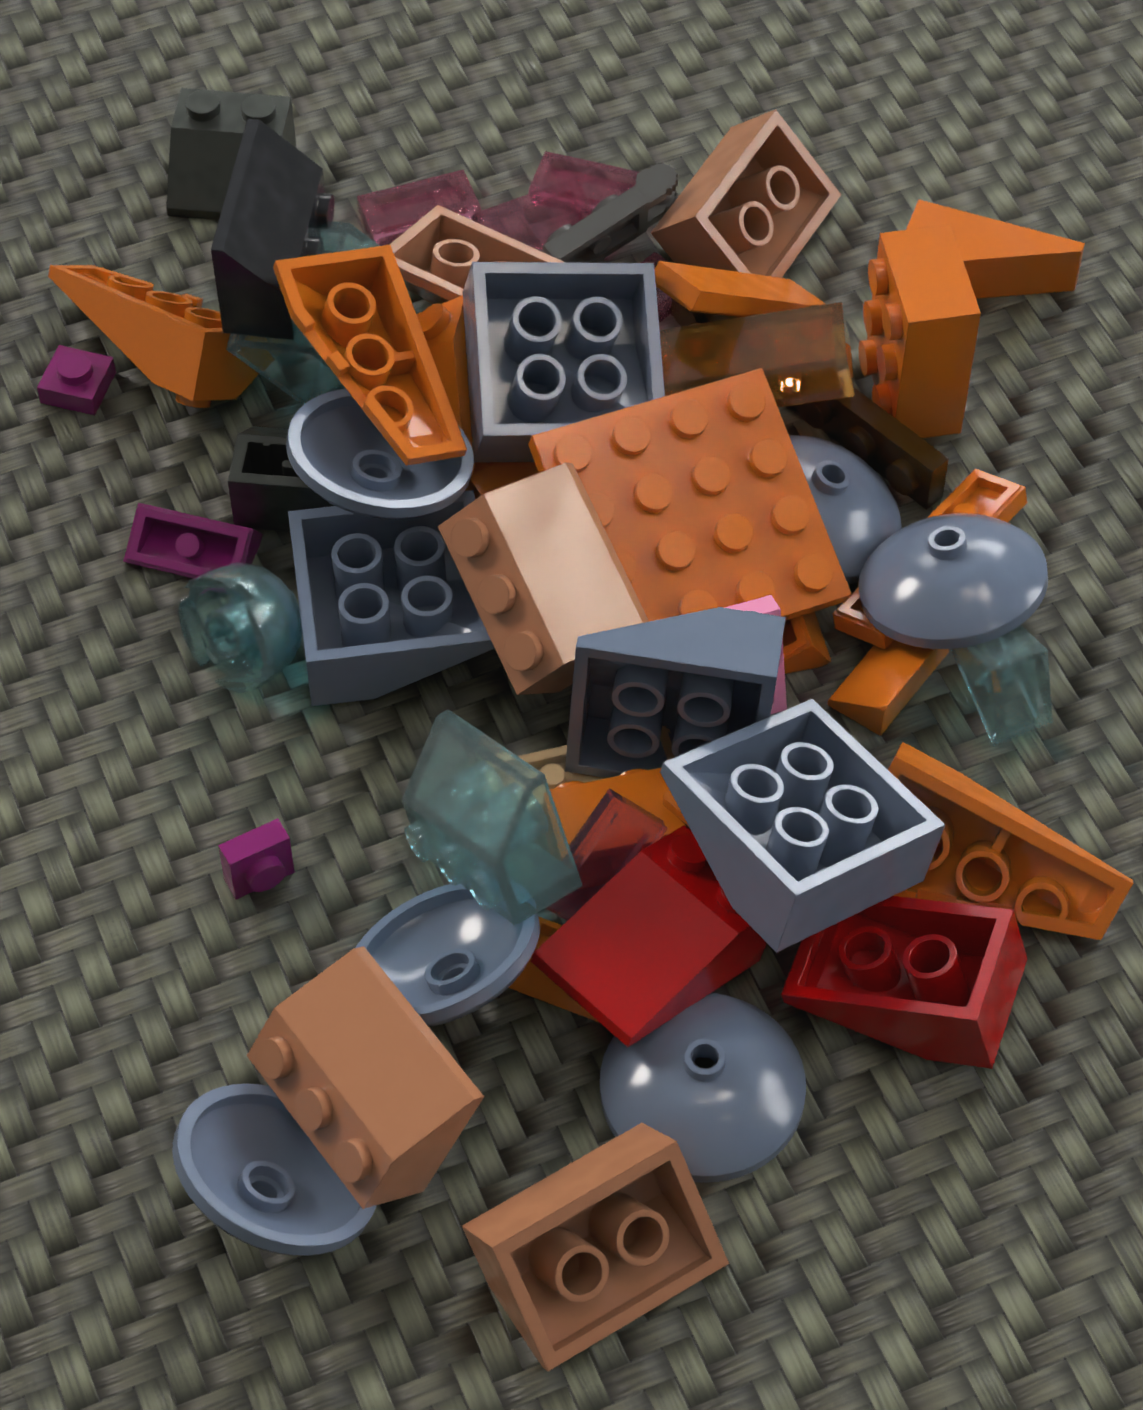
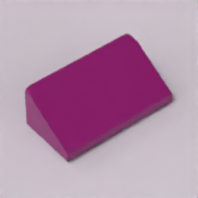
M138 503L123 562L241 590L260 547L263 534L243 526Z

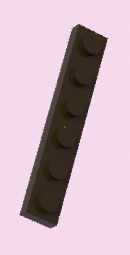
M672 299L671 315L683 329L697 334L714 347L725 361L736 364L745 372L762 368L773 396H778L798 411L810 426L823 430L844 446L845 449L859 456L876 472L887 479L898 493L909 496L926 510L943 497L948 457L765 320L693 312Z

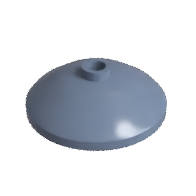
M347 389L331 391L305 403L293 416L286 440V450L290 464L296 474L309 488L324 500L343 510L377 519L400 520L416 518L451 505L468 487L474 465L472 446L463 430L459 427L467 448L465 456L406 466Z
M789 435L848 584L858 583L862 567L871 553L888 537L902 529L901 517L896 501L876 471L851 451L820 438Z
M944 514L914 522L898 530L883 541L871 553L862 567L858 582L859 596L862 609L868 620L876 629L896 641L928 649L964 648L989 642L1011 632L1024 623L1037 610L1045 597L1048 587L1047 562L1039 544L1028 533L1008 522L980 514Z
M467 880L437 887L401 904L379 920L364 935L356 948L364 946L427 1026L432 1027L454 1021L475 1012L493 1001L511 986L525 969L536 948L540 934V922L530 898L518 887L497 880Z
M710 993L630 1047L624 1045L614 1036L607 1047L601 1066L600 1100L606 1122L613 1135L617 1137L638 1124L644 1123L676 1140L694 1182L731 1180L749 1174L766 1165L786 1147L800 1123L805 1104V1071L799 1052L787 1032L772 1017L756 1006L743 1000L717 993ZM697 1058H709L716 1065L703 1069L697 1067L693 1061Z
M233 1084L213 1089L201 1095L187 1108L175 1131L172 1146L173 1161L185 1191L199 1210L212 1223L230 1236L252 1247L285 1255H318L332 1252L355 1240L365 1229L375 1211L376 1205L362 1209L270 1086Z

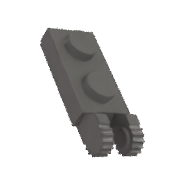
M657 162L654 166L650 165V169L645 168L637 173L635 186L619 196L614 194L604 198L597 204L592 214L575 225L566 224L554 231L543 245V252L564 262L599 263L662 219L677 199L678 173L675 172V168L670 167V164L666 165L664 162L658 164Z

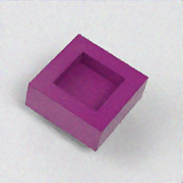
M58 345L37 386L40 403L95 415L116 374L114 357Z
M278 818L218 845L224 881L235 900L254 891H267L278 885L284 877L295 873L290 837Z

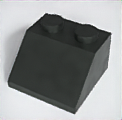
M181 88L170 133L167 215L219 220L247 119L262 121L296 147L292 97Z

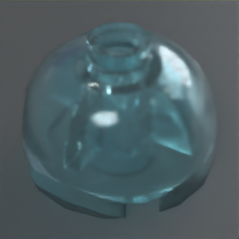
M236 562L207 571L190 580L185 588H190L189 597L179 602L178 609L182 635L193 658L200 667L211 662L227 675L215 680L223 688L238 693L256 690L276 678L295 658L301 645L303 633L300 608L293 592L280 578L265 567Z

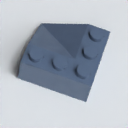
M472 262L462 293L474 462H535L528 446L532 435L665 396L654 263Z
M474 490L464 491L455 502L441 510L410 519L388 520L371 518L351 513L337 506L288 511L311 706L375 699L495 649L438 528L440 524L475 500Z
M717 607L578 636L565 772L610 778L619 776L621 773L631 769L651 770L662 768L663 762L668 761L660 741L662 726H666L670 730L668 734L672 742V753L677 757L770 717L786 617L762 614L756 611Z
M813 699L665 761L660 771L732 908L776 953L924 881L945 824Z

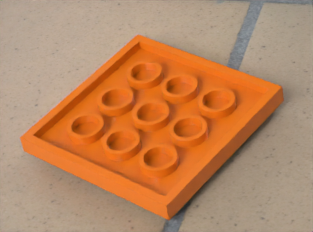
M762 368L531 436L528 446L539 473L563 463H573L649 622L717 607L725 608L772 595L781 609V616L786 617L785 621L846 602L852 595Z

